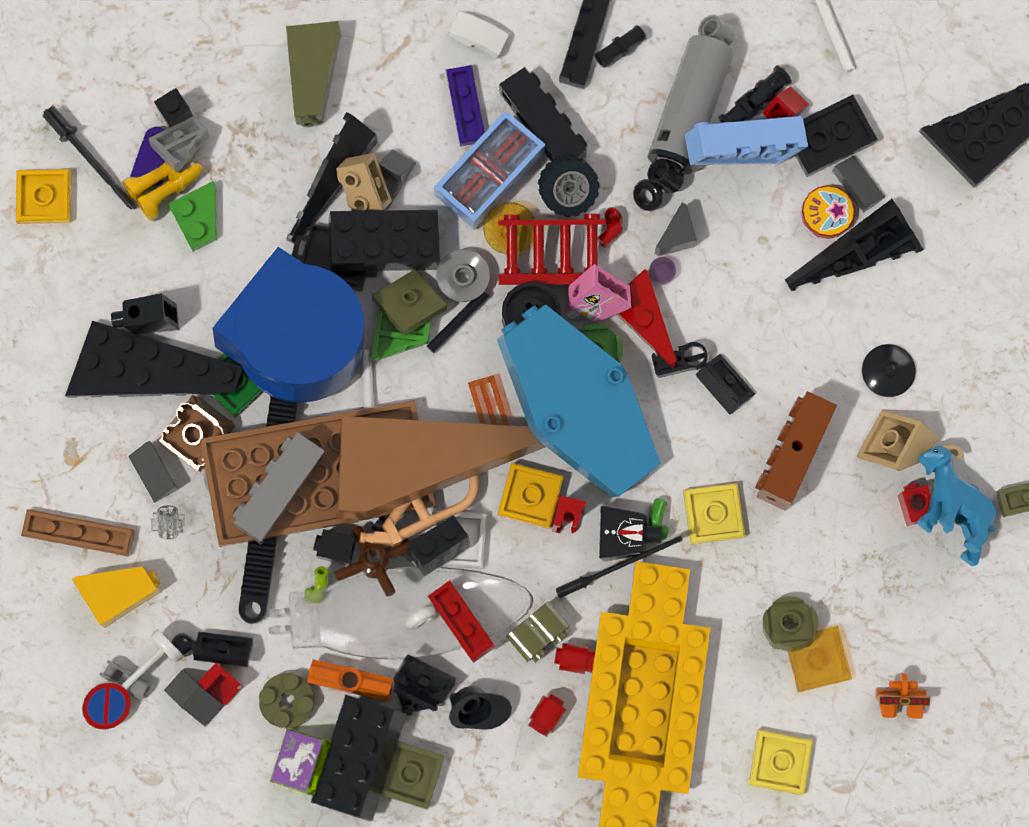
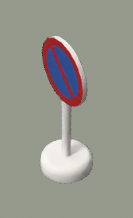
M159 629L153 632L152 639L160 649L122 685L110 681L97 683L84 695L81 710L82 716L89 725L96 729L107 730L121 724L128 716L131 707L130 695L126 690L164 653L175 662L180 661L184 657Z

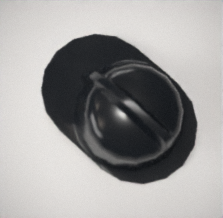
M476 686L464 687L457 693L450 694L449 698L452 708L449 720L456 728L493 729L506 722L512 711L510 701L506 697L485 693Z

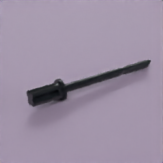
M54 105L46 109L42 117L60 136L59 140L61 142L69 140L101 178L111 186L123 203L130 209H136V205L130 197L115 183L108 172L74 135L77 127L71 126Z

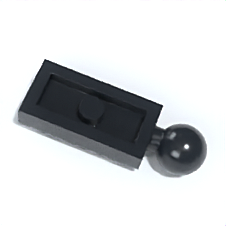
M198 632L197 640H193L188 634L180 633L171 642L183 655L194 651L193 660L243 667L249 666L253 648V638Z

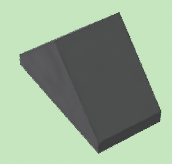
M681 203L658 242L654 252L655 255L662 256L695 247L697 239L688 207L685 203Z
M182 669L164 691L182 709L206 727L224 705L209 692L205 691L197 684V681Z

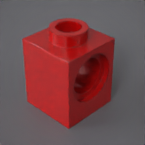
M919 482L904 486V491L897 495L907 527L915 525L927 513L931 498L928 485L920 487ZM911 497H918L922 500L923 507L921 510L914 509L911 506Z

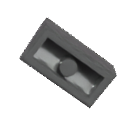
M855 156L834 166L832 172L863 213L885 198Z
M151 441L146 442L128 456L154 503L178 490Z

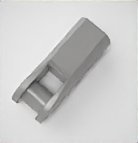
M108 660L106 662L108 663L104 673L100 672L99 675L107 681L117 682L122 685L133 673ZM117 670L124 673L119 682L113 679ZM139 677L126 691L142 700L150 689L151 683Z

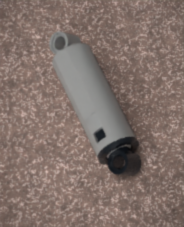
M717 15L705 17L699 24V35L689 38L648 153V160L652 163L647 172L648 179L668 194L675 193L681 188L684 182L683 174L693 172L695 165H690L684 134L692 130L697 123H710L733 57V50L729 45L734 39V31Z

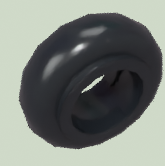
M649 179L639 181L633 190L634 201L640 209L654 211L662 205L663 191L660 187L650 182ZM645 189H647L651 193L652 201H649L645 197Z

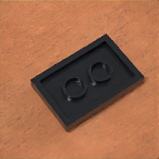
M854 95L848 96L803 119L808 147L795 154V157L806 177L877 143L878 138Z

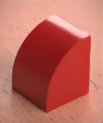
M790 86L776 95L762 114L767 119L796 117L807 108L809 103Z

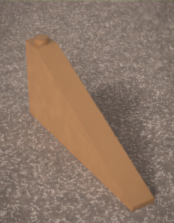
M342 416L337 519H343L347 523H357L360 520L369 519L543 449L546 446L534 437L529 427Z

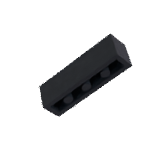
M523 67L499 84L500 95L521 123L545 144V155L550 162L556 157H563L562 155H575L579 159L586 157L587 143L579 133L576 135L570 128L572 126L571 121L565 113L560 114L555 108L557 104L549 92L546 94L540 88L541 82L534 72L529 73Z

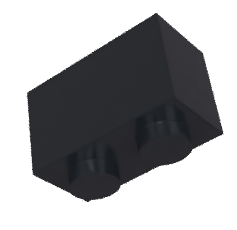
M452 515L407 545L409 556L425 577L468 549L470 542L468 534L455 516Z

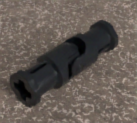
M776 65L768 77L764 80H759L755 84V88L748 90L735 101V106L729 112L718 117L720 123L751 120L764 108L766 102H770L776 97L775 94L785 85L789 86L792 83L789 74L783 68Z

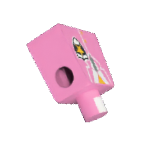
M594 264L570 284L568 288L569 303L565 305L564 309L567 316L571 319L582 315L592 322L602 321L631 308L630 286Z

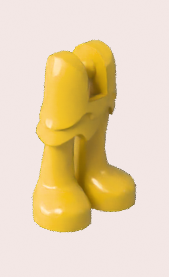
M194 155L189 159V161L186 164H188L193 159ZM165 162L160 167L141 177H128L122 183L134 201L137 200L144 215L152 222L159 215L158 205L174 192H176L177 196L181 191H184L189 184L202 174L204 169L200 163H195L182 173L180 171L175 172ZM169 176V181L144 195L151 186Z

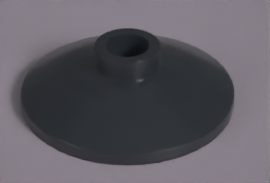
M892 344L877 346L864 358L862 364L863 380L866 386L879 396H899L911 387L915 379L916 369L914 361L910 354L899 346ZM886 365H893L895 372H887Z

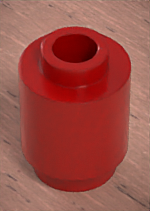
M563 643L562 648H556L554 664L559 665L560 671L585 674V672L592 673L595 651L589 650V647Z
M551 693L548 698L543 695L529 717L531 721L528 726L547 737L550 731L553 732L566 711L562 707L564 701Z

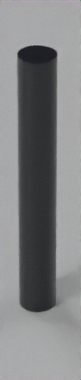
M484 292L477 299L470 301L426 347L434 354L489 298V295Z

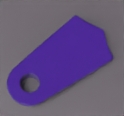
M152 127L146 131L130 177H141L165 163L150 146L149 138L164 131L163 128ZM163 179L153 186L163 185Z

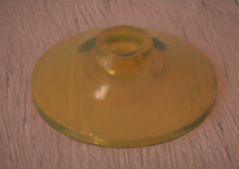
M507 202L499 204L485 218L483 226L485 239L490 247L499 253L507 255L506 226H498V220H504V215L520 214V220H535L533 214L526 207L518 203ZM517 225L518 254L525 251L533 243V225Z

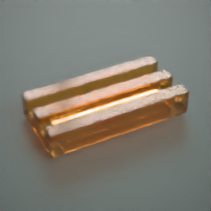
M494 375L468 382L480 424H486L475 389L476 386H480L491 425L509 426ZM486 383L491 385L501 417V423L496 422L485 386Z

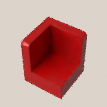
M215 663L197 683L224 706L243 687L236 678L218 663Z

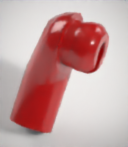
M610 207L605 211L606 230L598 236V242L604 248L623 231L622 215L614 207Z

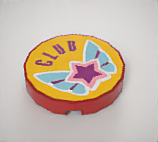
M829 185L817 187L811 191L804 200L801 210L803 224L817 237L826 239L839 237L847 231L855 215L853 200L847 192L839 187Z

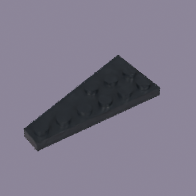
M1024 83L1011 91L1003 92L973 105L958 114L943 118L937 123L922 127L919 132L975 187L1029 138V83Z
M92 321L65 396L67 398H77L82 396H186V394L235 395L238 391L244 369L232 363Z

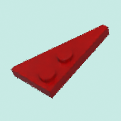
M644 269L627 284L630 286L631 308L617 315L671 368H674L677 362L648 271Z

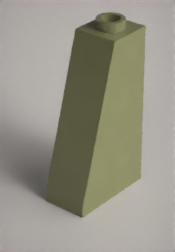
M339 21L286 26L294 117L297 125L313 127L324 120L341 37Z

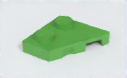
M214 181L168 204L193 252L217 240L216 185Z
M378 309L371 361H378L428 344L431 320L403 336L385 314Z

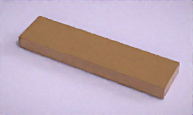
M27 509L21 536L129 557L135 530Z

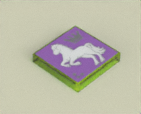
M287 728L270 782L314 796L331 741Z

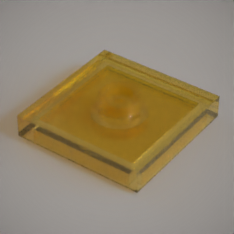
M838 626L818 630L812 645L798 651H787L798 693L852 680Z

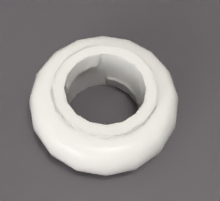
M424 606L410 614L405 620V624L410 630L418 629L431 622L437 615V611L434 606Z

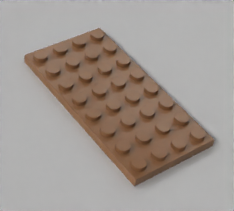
M415 400L201 438L200 445L219 547L255 541L234 527L233 522L236 519L232 516L241 503L244 505L248 503L252 497L248 493L257 481L262 483L267 476V473L264 471L273 458L279 459L283 453L280 450L281 446L288 436L294 438L297 432L325 451L324 456L265 539L347 524L343 519H337L342 416L418 420ZM433 493L421 497L427 509L435 507ZM412 503L404 513L416 511ZM393 509L376 515L374 517H371L369 519L380 518L381 516H389Z

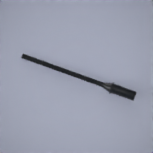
M678 536L596 574L580 576V578L556 588V593L559 598H562L582 588L586 589L592 581L679 543L683 539L681 536Z

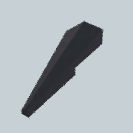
M348 112L343 117V120H345L343 128L339 135L335 134L332 140L334 144L326 158L323 159L307 193L309 200L304 209L298 212L296 216L298 219L290 234L286 237L287 241L295 244L297 236H304L307 233L311 224H314L343 187L338 180L336 168L346 158L369 154L378 142L376 133Z
M891 198L785 279V282L791 291H795L797 286L810 282L813 285L821 283L820 279L833 275L836 277L876 266L875 262L888 258L892 260L899 259L901 254L911 251L921 252L923 248L899 207Z

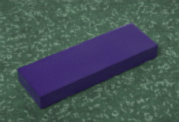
M472 65L446 69L460 147L475 144L485 132Z

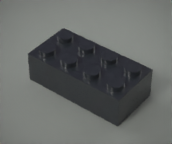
M438 210L330 211L328 219L330 271L437 270L440 263Z
M345 695L311 803L372 822L407 714Z

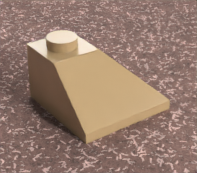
M881 410L857 457L884 467L902 471L920 463L918 457L933 448L938 436L922 421Z

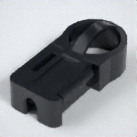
M690 342L686 345L678 346L679 351H674L677 361L674 368H671L659 355L655 356V352L652 353L651 357L656 376L662 378L701 369L708 360L706 348L698 342ZM691 347H698L704 352L684 357L685 352ZM704 358V360L697 365H691L687 363Z

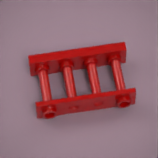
M520 214L504 215V220H498V226H506L507 268H504V273H499V285H520L526 282L541 283L543 285L573 283L583 273H574V268H571V225H587V267L584 268L585 272L594 264L598 266L597 225H606V219H600V214H584V219L520 220ZM517 225H533V268H531V273H520V268H517ZM544 225H560V268H558V273H547V268H544Z

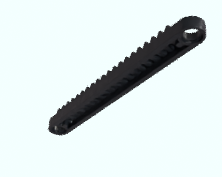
M270 396L266 427L295 422L298 403L283 401ZM278 537L267 538L262 544L256 541L248 542L239 602V615L248 624H258L266 616ZM249 603H257L260 606V614L255 618H249L245 614V608Z

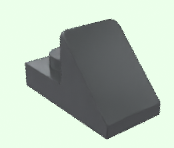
M392 150L379 162V167L392 202L416 165V162L395 150Z

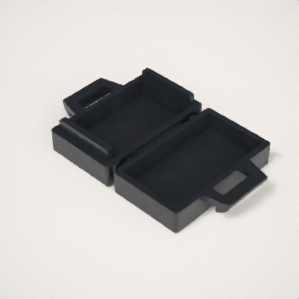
M311 224L308 236L296 237L292 256L304 264L318 266L330 271L329 227ZM303 240L306 241V244L303 251V255L301 256L298 255V252L301 245V241ZM334 271V273L342 278L352 289L363 291L366 277L376 278L378 271H372V273L368 271Z

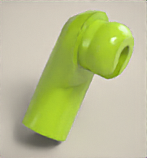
M320 566L315 569L314 589H305L304 601L306 603H314L315 605L321 602L328 587V569L326 567Z

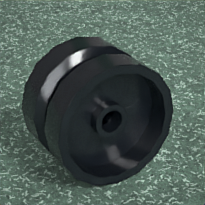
M526 282L517 285L508 292L503 301V327L512 321H515L516 324L525 319L522 314L534 305L537 308L547 305L560 315L561 306L558 297L549 287L541 283Z

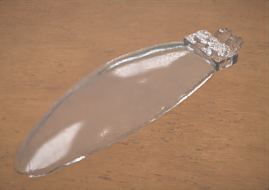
M418 567L387 569L386 573L396 590L392 596L388 597L383 592L377 578H369L365 574L338 582L320 591L290 592V608L268 610V617L280 618L290 616L291 625H274L269 627V634L291 633L292 649L322 646L348 655L390 660L404 659L407 654L415 658L429 657L462 648V646L438 611L431 622L418 629H408L405 620L410 614L424 606H434L427 596L449 580L489 637L521 620L532 608L533 596L525 587L512 579L479 571L439 567L424 577Z

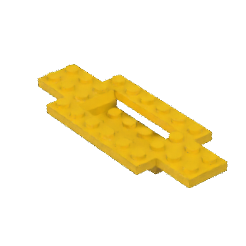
M636 561L628 615L600 613L577 778L605 782L599 827H656L661 790L689 794L710 635L709 627L683 624L690 569Z

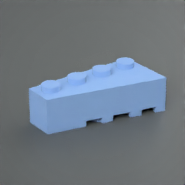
M802 116L717 124L701 122L695 124L692 130L684 134L690 165L780 164L808 147Z

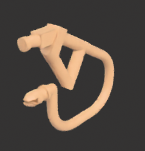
M476 475L469 478V490L462 501L436 514H429L422 498L394 508L382 525L384 532H361L360 543H377L382 546H392L393 548L400 545L402 540L464 511L474 502L477 496L479 476ZM412 503L420 520L397 531L395 525Z

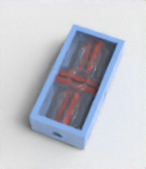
M505 110L434 187L435 196L475 230L545 154V144Z

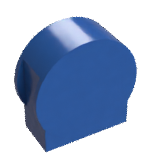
M280 247L276 248L212 328L215 348L242 365L249 379L263 392L288 402L304 403L317 401L339 391L356 373L364 350V314L360 301L353 289L335 273L318 266L304 264Z

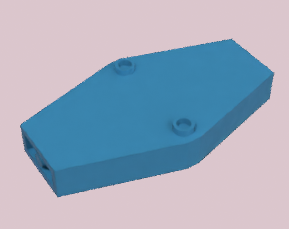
M534 305L522 314L525 319L516 324L515 321H512L501 329L503 335L497 339L529 429L540 443L611 498L618 497L661 464L628 373L618 361L550 307L544 305L537 308Z

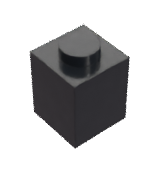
M177 88L153 101L169 128L193 117L190 108Z
M323 529L322 535L316 536L313 551H317L316 556L318 559L348 566L351 564L357 540L353 536Z

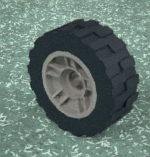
M562 155L563 157H556L545 165L546 167L541 171L540 179H538V191L542 197L541 199L551 211H554L559 216L576 217L583 212H587L588 208L594 205L595 199L599 195L598 188H600V183L597 180L598 176L594 169L584 159H579L575 155ZM572 182L573 186H569L565 190L566 183Z

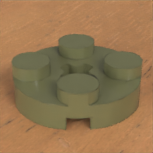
M787 596L775 600L773 605L768 610L766 609L763 616L764 635L775 649L798 651L812 645L818 631L816 611L798 597ZM787 619H792L793 623H798V626H795L794 629L784 627L783 624L787 623Z
M282 673L272 677L265 683L259 694V707L263 717L270 724L279 728L293 729L301 726L310 718L314 708L315 695L312 687L305 679L293 673ZM283 694L294 696V700L291 702L293 706L289 709L287 706H280Z

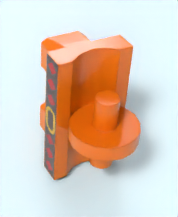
M900 673L899 681H889V689L876 688L875 697L879 702L880 713L884 718L897 717V705H907V717L922 719L925 706H930V697L927 696L926 690L917 689V681H908L907 673Z

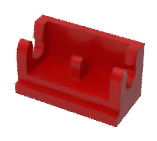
M559 495L552 532L560 533L563 527L562 523L565 520L567 524H570L572 521L571 533H575L578 529L580 516L584 514L587 501Z

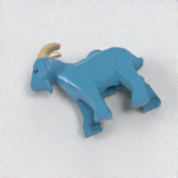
M954 444L936 446L918 457L919 462L925 467L926 475L935 472V481L927 513L916 524L928 533L932 531L933 526L937 524L938 520L943 526V531L946 533L953 531L954 523L961 526L966 539L963 546L967 550L963 551L960 558L970 566H976L979 563L982 545L988 540V533L996 530L994 525L996 511L992 501L980 492L976 485L967 483L954 471L952 454L961 459L964 457L963 451Z

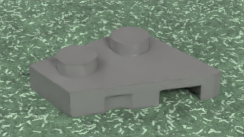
M193 116L150 137L149 142L157 154L175 172H178L209 138L208 129Z

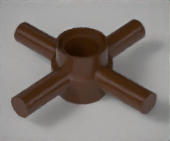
M362 526L355 527L352 532L362 549L359 561L334 571L337 582L363 572L369 578H377L387 597L392 596L396 590L386 573L389 560L408 553L407 544L411 543V541L408 540L396 547L384 550L377 543H360V533L365 531ZM374 559L378 560L377 562H369Z

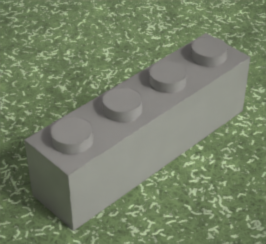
M298 432L294 438L288 436L280 448L283 451L282 455L278 460L273 458L264 471L267 473L262 483L257 481L248 493L252 496L246 505L241 503L232 516L236 519L233 522L234 527L259 544L263 543L324 456L325 451Z

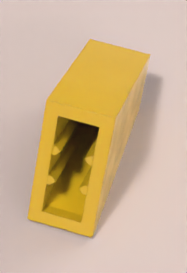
M143 566L76 576L72 579L99 625L104 628L161 593L158 585L161 584L159 578L153 570L148 572Z

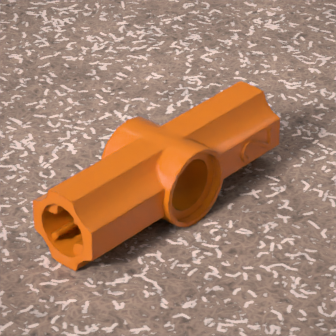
M313 659L307 683L388 702L394 678ZM349 673H354L358 677L357 685L353 688H346L343 684L344 677Z

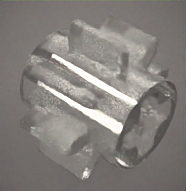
M166 505L158 508L157 512H153L151 530L158 531L160 538L174 539L179 535V532H183L185 514H178L176 507Z

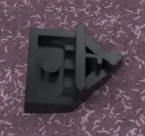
M407 654L393 679V690L399 698L402 706L401 711L407 714L406 716H412L413 712L426 709L437 711L438 704L445 700L455 685L456 677Z

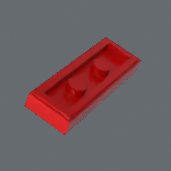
M450 580L427 596L473 663L496 647Z

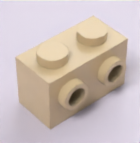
M375 153L346 158L336 168L338 180L343 185L347 204L352 211H383L392 202Z

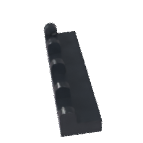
M583 0L559 76L560 83L584 89L611 0Z

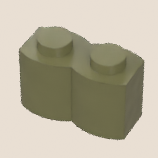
M547 601L512 630L506 638L527 663L530 660L536 663L548 653L545 648L550 643L554 642L557 645L569 635L566 630L570 626L551 603Z

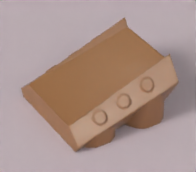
M192 395L186 403L178 407L176 417L170 425L164 428L158 441L194 469L201 472L204 468L200 439L229 434L235 425L232 420H229L206 403L203 398Z

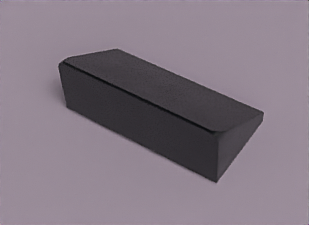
M721 354L706 363L696 373V377L728 414L735 412L755 395L752 389Z

